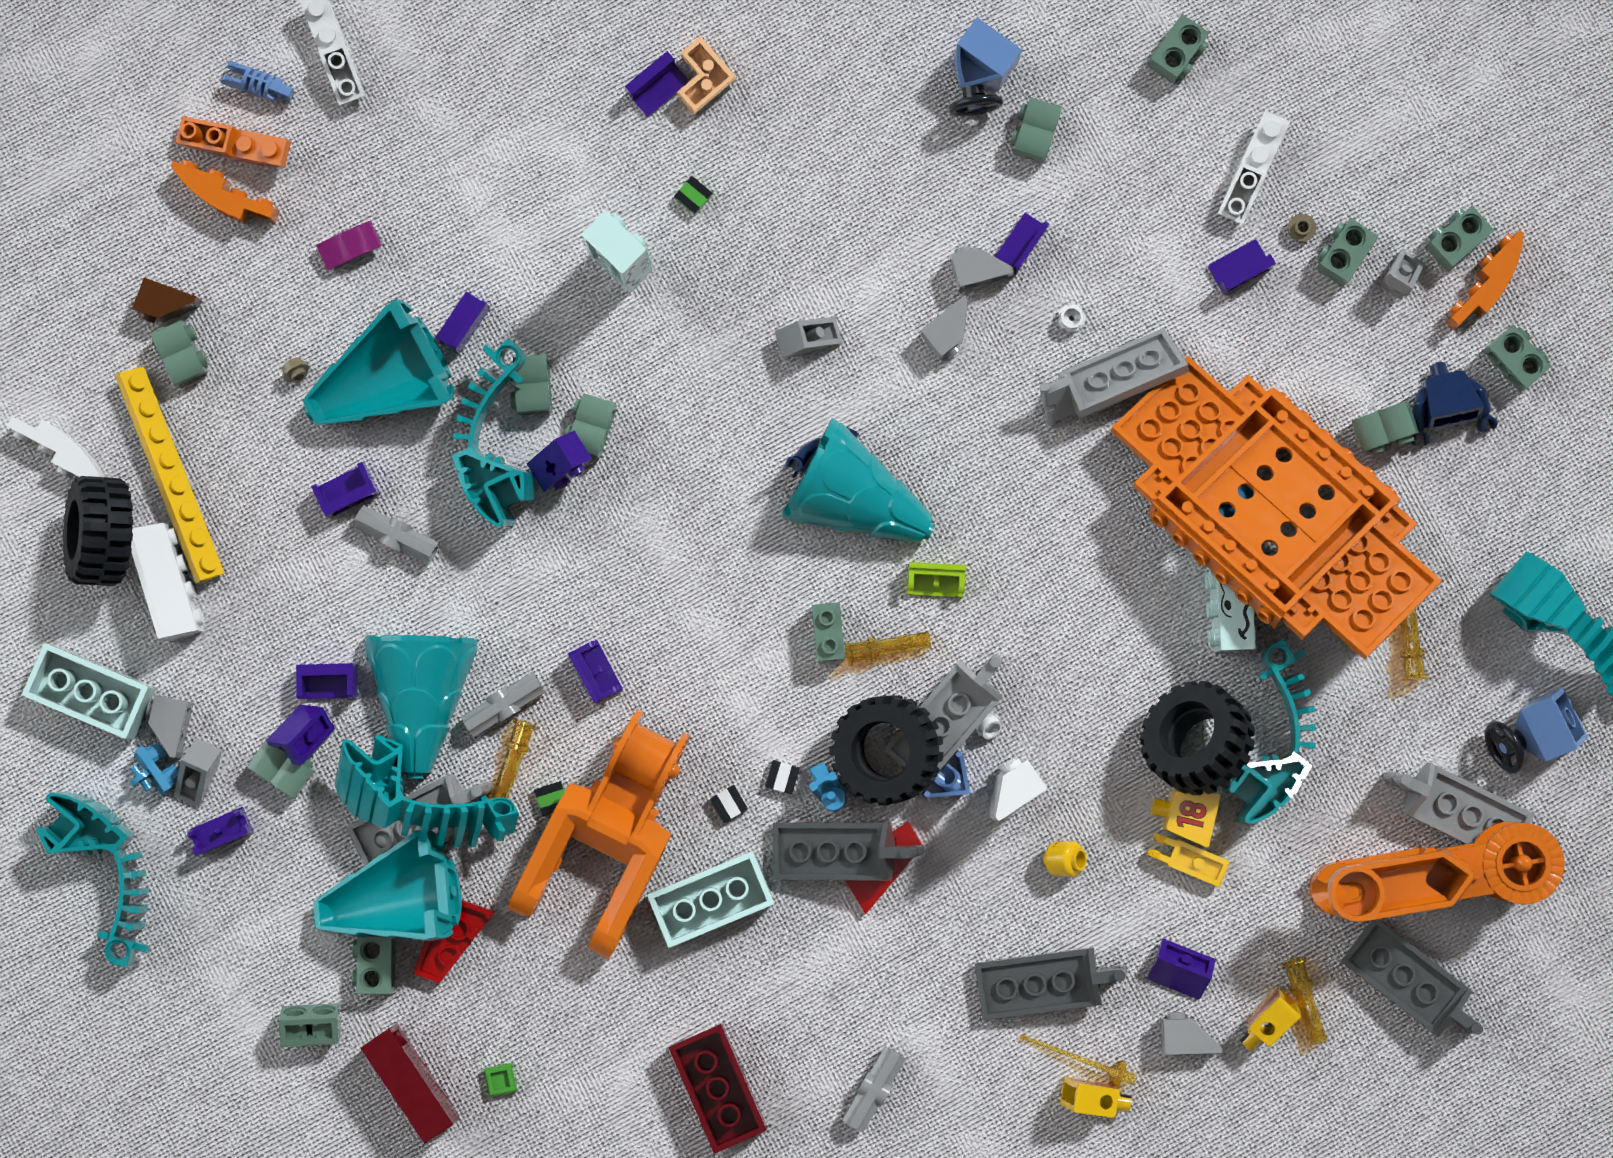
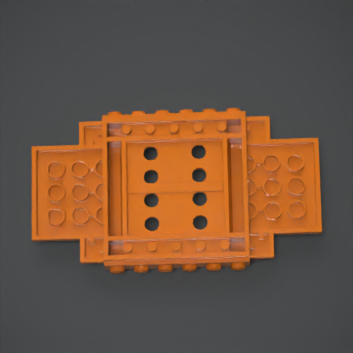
M1187 356L1184 359L1188 364V373L1155 386L1111 428V432L1150 467L1134 482L1133 488L1152 504L1148 512L1151 520L1156 526L1167 530L1177 545L1188 549L1198 564L1209 568L1219 583L1230 587L1240 602L1251 606L1262 622L1270 624L1274 628L1283 622L1303 640L1322 621L1359 656L1366 660L1442 582L1436 574L1400 544L1416 527L1417 523L1397 506L1401 498L1397 496L1396 491L1391 486L1382 483L1371 468L1363 466L1357 461L1349 449L1341 447L1333 439L1330 432L1316 425L1312 421L1311 416L1307 412L1299 410L1291 403V399L1285 393L1279 392L1274 387L1266 391L1249 375L1243 378L1229 392L1194 360ZM1279 449L1289 451L1291 460L1288 462L1279 461L1275 455L1276 451ZM1261 467H1266L1271 470L1273 476L1270 480L1264 481L1257 476V470ZM1243 485L1249 486L1254 492L1253 497L1250 499L1240 497L1238 488ZM1329 487L1333 491L1334 497L1330 500H1324L1319 496L1318 489ZM1229 504L1234 508L1235 514L1232 517H1224L1219 513V506ZM1303 505H1309L1314 509L1315 516L1310 519L1304 518L1300 514L1299 508ZM1285 523L1292 524L1296 529V535L1293 537L1284 536L1280 531L1281 525ZM1265 542H1271L1276 545L1277 553L1273 556H1268L1262 552L1261 545Z

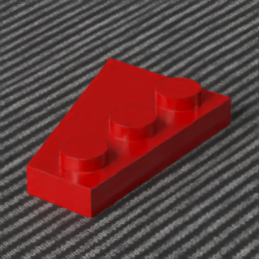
M909 822L893 830L895 845H922ZM914 857L895 859L892 880H845L865 914L868 913Z
M462 899L460 921L458 925L453 926V934L439 940L424 941L413 974L441 983L496 911Z

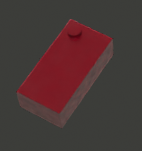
M398 1023L360 1047L424 1144L452 1126L460 1118V1115Z
M723 1023L668 1047L714 1154L767 1131V1124Z

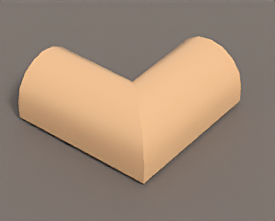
M701 36L679 53L682 59L696 73V76L677 92V96L684 106L695 115L731 85L737 77Z

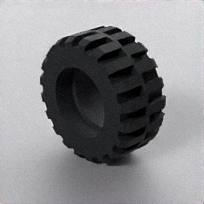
M80 476L72 481L65 504L66 509L63 519V561L65 573L68 575L67 578L77 585L116 586L126 576V569L129 566V557L132 550L133 504L131 502V492L129 491L128 484L120 478Z
M1190 681L1184 683V687L1177 685L1171 688L1170 693H1163L1158 698L1160 701L1155 706L1152 704L1148 710L1150 715L1148 719L1144 718L1142 728L1145 730L1140 734V743L1143 745L1141 753L1143 758L1146 759L1147 766L1159 778L1181 793L1200 796L1203 794V791L1207 794L1217 792V787L1225 788L1231 784L1230 780L1233 777H1239L1242 773L1241 768L1244 764L1247 765L1251 758L1248 754L1249 751L1254 749L1255 741L1251 737L1255 735L1254 725L1251 724L1252 718L1248 711L1227 691L1207 681H1200L1199 683ZM1214 719V731L1208 744L1195 755L1181 758V745L1187 732L1195 724L1203 720Z
M898 695L867 698L860 701L859 704L852 705L847 709V714L839 718L837 721L839 727L837 730H833L831 739L835 740L834 746L829 747L830 756L835 755L836 763L831 765L833 771H839L841 775L839 778L840 784L842 786L848 785L851 788L849 790L851 795L854 797L861 796L863 797V802L869 804L890 805L912 799L920 795L921 791L926 790L932 784L931 779L937 777L940 770L937 767L938 762L943 761V752H939V745L943 744L942 736H937L936 729L939 727L936 721H931L928 718L930 713L925 708H919L917 706L918 702L912 699H903L902 696ZM880 723L895 725L903 732L908 741V763L905 769L895 776L886 777L878 774L871 768L865 757L864 743L866 736L872 727Z

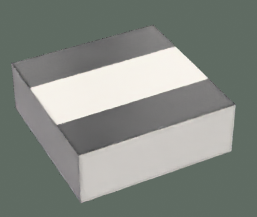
M773 760L765 787L792 795L800 767Z
M735 785L710 798L724 823L748 809Z

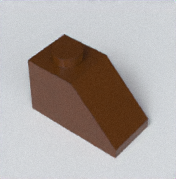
M143 278L132 309L139 313L138 318L152 324L156 320L165 323L200 307L202 300L186 292Z

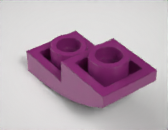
M370 220L318 243L316 246L327 270H331L381 247L382 244Z

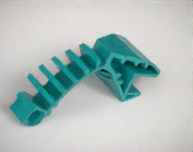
M506 339L496 351L488 344L484 345L483 351L504 373L498 377L494 372L485 368H481L477 372L480 376L493 383L489 390L482 384L470 382L468 388L484 395L481 403H478L472 399L462 397V404L475 408L477 411L474 418L457 414L456 421L471 424L469 435L453 432V439L468 440V448L452 455L456 471H460L458 474L460 485L464 487L463 492L469 502L474 503L473 507L480 515L498 527L514 526L515 519L508 507L509 505L518 501L533 502L536 500L535 477L531 472L506 464L503 457H496L495 454L488 453L485 456L478 447L483 421L495 398L511 379L515 380L518 384L526 381L517 373L525 364V354L512 340ZM513 350L516 354V360L512 365H507L504 360L505 354Z
M1526 551L1490 592V596L1505 607L1502 612L1522 630L1527 632L1560 633L1569 636L1585 652V656L1594 662V670L1602 675V682L1607 685V693L1613 697V626L1603 629L1601 625L1604 623V620L1601 617L1592 619L1586 613L1585 605L1577 593H1575L1564 574L1546 561Z
M1284 639L1278 640L1263 651L1262 661L1267 670L1258 674L1257 677L1260 680H1264L1271 676L1281 694L1290 724L1289 753L1280 759L1276 754L1270 755L1269 759L1265 755L1260 756L1259 762L1244 764L1239 777H1233L1230 780V785L1221 788L1223 793H1235L1246 802L1245 806L1236 816V820L1243 824H1254L1279 810L1278 807H1283L1292 799V794H1296L1302 784L1301 779H1305L1312 768L1311 764L1298 755L1299 748L1315 749V742H1300V731H1316V724L1299 726L1298 714L1315 712L1314 706L1296 709L1293 701L1294 699L1310 696V689H1303L1290 694L1287 685L1301 681L1305 677L1302 673H1298L1283 680L1279 673L1280 670L1306 656L1304 649L1292 654ZM1274 649L1280 650L1283 654V661L1279 665L1274 664L1270 658V654Z
M376 735L372 756L370 757L352 741L344 740L342 742L334 784L342 803L347 805L350 813L355 817L358 816V819L367 822L372 821V824L382 828H386L396 821L403 822L401 835L405 837L408 836L410 825L421 826L419 841L426 842L429 827L438 828L437 846H443L447 828H453V846L461 847L465 828L468 826V844L470 848L477 845L482 823L490 837H495L497 841H504L505 835L515 832L519 812L511 800L503 797L487 799L485 794L480 796L477 802L448 805L429 804L407 799L403 795L404 783L401 778L402 744Z
M51 792L47 794L46 801L58 810L61 815L51 826H42L36 829L47 853L82 851L85 856H89L93 853L100 855L103 853V850H107L115 857L120 889L116 916L111 932L100 930L96 936L108 940L105 946V956L109 962L125 968L132 966L137 950L145 953L150 952V945L121 935L123 928L130 931L144 928L146 921L126 919L127 912L135 914L145 913L148 911L149 905L129 904L130 895L140 896L149 894V887L131 889L130 878L147 876L145 869L130 872L128 865L129 861L143 858L142 852L138 851L126 856L123 850L135 835L125 824L121 825V819L102 803L95 802L94 799L77 793ZM118 943H122L126 947L127 952L124 958H120L115 952V947Z

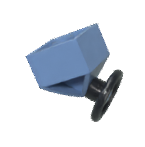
M978 17L956 46L954 69L957 81L962 88L963 99L949 105L948 111L954 116L979 115L1000 108L1003 105V98L998 95H985V90H999L1019 64L1022 53L1021 48Z
M1564 687L1532 699L1520 710L1514 730H1511L1507 725L1499 721L1490 722L1485 729V742L1490 755L1503 770L1513 774L1519 773L1525 765L1524 750L1547 762L1578 749L1588 738ZM1495 730H1499L1504 735L1500 736ZM1495 743L1498 745V749L1500 750L1502 756L1500 755L1499 751L1497 750ZM1516 754V764L1512 765L1511 756Z

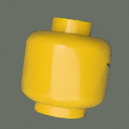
M1056 840L1051 842L1044 852L1043 862L1047 871L1052 876L1074 878L1086 867L1087 854L1076 841Z

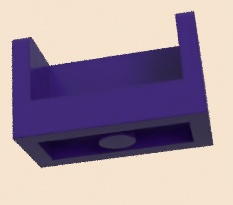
M364 462L358 463L357 468L322 485L314 484L311 486L326 517L332 518L380 495Z
M357 664L296 665L297 699L358 698Z

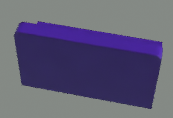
M666 51L625 85V90L641 111L649 117L674 97L689 80L676 66L672 55Z
M1025 212L995 257L1012 266L1014 274L1017 275L1050 224L1047 221L1042 224Z
M1253 240L1209 264L1208 269L1222 294L1225 295L1272 269L1276 262L1271 254L1265 255L1257 240Z
M466 291L435 338L460 354L490 310V306L487 302L479 300Z
M299 705L266 739V742L269 746L282 747L291 763L301 766L335 730V727L323 707Z
M1163 938L1159 944L1156 960L1148 973L1147 979L1195 999H1200L1212 979L1216 959Z

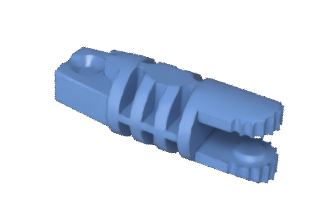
M229 61L228 69L242 75L243 78L240 80L224 75L221 79V84L272 102L275 99L288 103L291 102L294 95L293 88L283 84V79L237 62Z

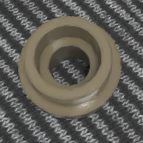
M1307 214L1295 215L1288 223V233L1297 242L1310 240L1316 232L1315 221ZM1299 223H1304L1307 226L1306 232L1299 231Z
M299 357L292 358L282 366V377L286 382H300L306 378L309 365Z

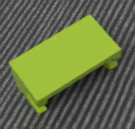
M909 562L907 595L963 598L966 565Z

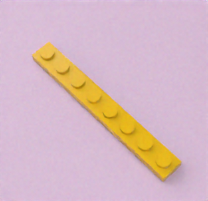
M140 367L119 372L115 378L195 583L220 577L225 572L145 368Z

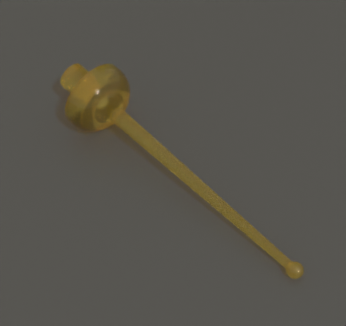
M1025 1034L1020 1035L1021 1040H1028L1109 1073V1082L1116 1088H1119L1121 1081L1134 1085L1137 1074L1126 1071L1127 1061L1119 1060L1109 1067L1026 1037Z

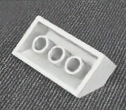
M166 523L132 528L133 541L131 543V553L157 638L172 642L203 632L201 625L204 624V617L201 609L196 608L193 600L196 597V591L193 583L187 580L185 571L188 570V565L184 555L179 554L176 544H180L175 529Z
M1013 758L998 767L1001 772L995 776L988 815L992 820L1000 821L1047 789L1028 760Z

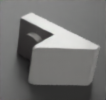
M1401 249L1380 280L1379 286L1399 299L1404 296L1407 297L1413 289L1425 263L1404 249Z

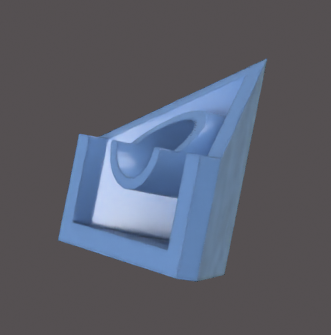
M957 750L938 772L937 777L931 780L932 784L921 793L924 798L971 794L962 752Z

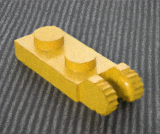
M1155 832L1153 838L1159 843L1173 846L1172 852L1168 857L1155 849H1148L1146 855L1167 863L1166 865L1220 888L1230 864L1229 860L1179 839L1175 841Z

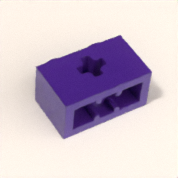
M574 430L554 439L526 464L543 492L552 488L558 491L571 483L569 478L573 479L585 471L583 466L592 458Z

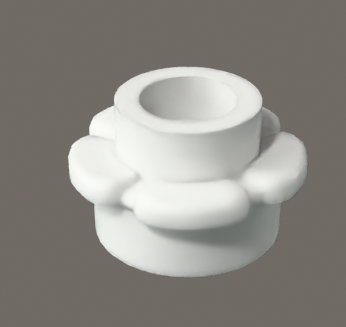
M1064 306L1059 311L1058 324L1062 329H1067L1068 332H1076L1080 326L1084 325L1085 315L1079 306ZM1069 316H1073L1074 320L1070 321Z
M989 713L975 729L977 734L985 739L996 737L1002 730L999 715Z

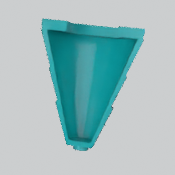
M396 299L386 305L365 331L356 337L340 359L329 366L302 401L305 404V414L310 421H314L315 425L364 420L367 416L394 414L404 410L440 406L453 399L454 386L452 384L448 385L447 379L452 376L447 362L422 319L411 316L409 312L412 311V308L407 303Z
M831 418L824 431L818 448L796 491H793L781 514V517L795 523L830 527L839 531L870 534L874 538L921 543L923 539L928 541L935 527L931 524L933 515L901 479L897 480L843 423Z
M367 635L365 636V651L387 721L385 727L389 739L403 745L401 772L407 773L406 778L423 779L424 773L432 772L450 730V720L463 693L462 688L477 653L478 639L425 635H381V637Z
M421 829L414 831L387 852L377 856L355 874H349L314 901L313 913L315 929L358 937H368L371 935L392 939L407 938L424 941H434L451 936L453 934V926L458 925L460 921L462 897L459 877L453 859L447 860L443 849L446 847L445 844L437 846V834L431 829H428L426 842L419 841Z

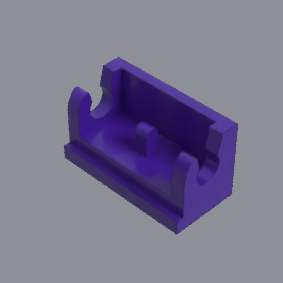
M598 640L588 642L568 653L595 704L623 690Z
M240 807L191 828L187 832V836L194 842L195 846L192 850L195 856H199L252 834L254 831L244 807Z

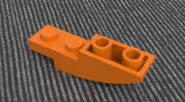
M185 116L181 118L175 141L178 145L220 157L259 166L268 165L285 169L291 141L285 138L239 130L230 125Z
M182 160V163L172 161L171 167L186 186L218 212L243 224L247 223L250 214L276 223L279 212L273 207V202L258 197L256 201L246 198L247 193L231 188L229 192L231 184L224 178L225 174L219 171L209 169L207 173L199 170V165L187 160Z
M1519 230L1513 236L1507 233L1497 244L1500 249L1494 255L1489 252L1478 263L1481 269L1475 275L1483 283L1478 280L1467 291L1470 295L1464 303L1459 300L1448 311L1451 316L1445 323L1452 329L1458 327L1473 311L1479 317H1482L1498 301L1510 282L1518 264L1524 237L1522 231Z

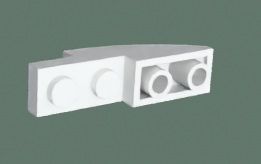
M299 0L339 106L366 96L330 0Z
M1264 110L1224 196L1218 214L1242 225L1244 224L1289 127L1290 121Z
M11 417L7 427L14 430L12 436L26 443L32 439L39 443L37 449L51 456L55 453L51 463L59 466L57 472L71 479L74 475L78 477H105L92 456L63 430L45 420H41L36 429L17 418Z

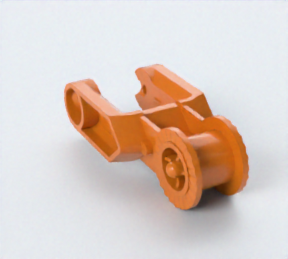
M636 709V712H634L625 731L622 733V737L614 739L612 743L613 755L605 768L601 778L602 781L595 779L591 788L571 783L568 785L507 906L508 910L521 916L530 918L535 913L554 873L558 871L563 861L562 857L571 838L628 865L618 886L614 887L609 897L610 902L587 946L607 960H610L672 835L656 821L659 810L654 807L665 791L669 780L678 777L680 773L678 763L691 736L684 732L678 743L640 725L644 712Z
M1500 822L1487 827L1478 835L1474 843L1440 849H1435L1434 847L1412 848L1330 862L1314 872L1309 883V894L1313 904L1320 911L1355 922L1452 907L1461 899L1485 895L1500 901L1527 905L1546 899L1556 890L1564 874L1565 861L1558 841L1543 827L1531 823Z

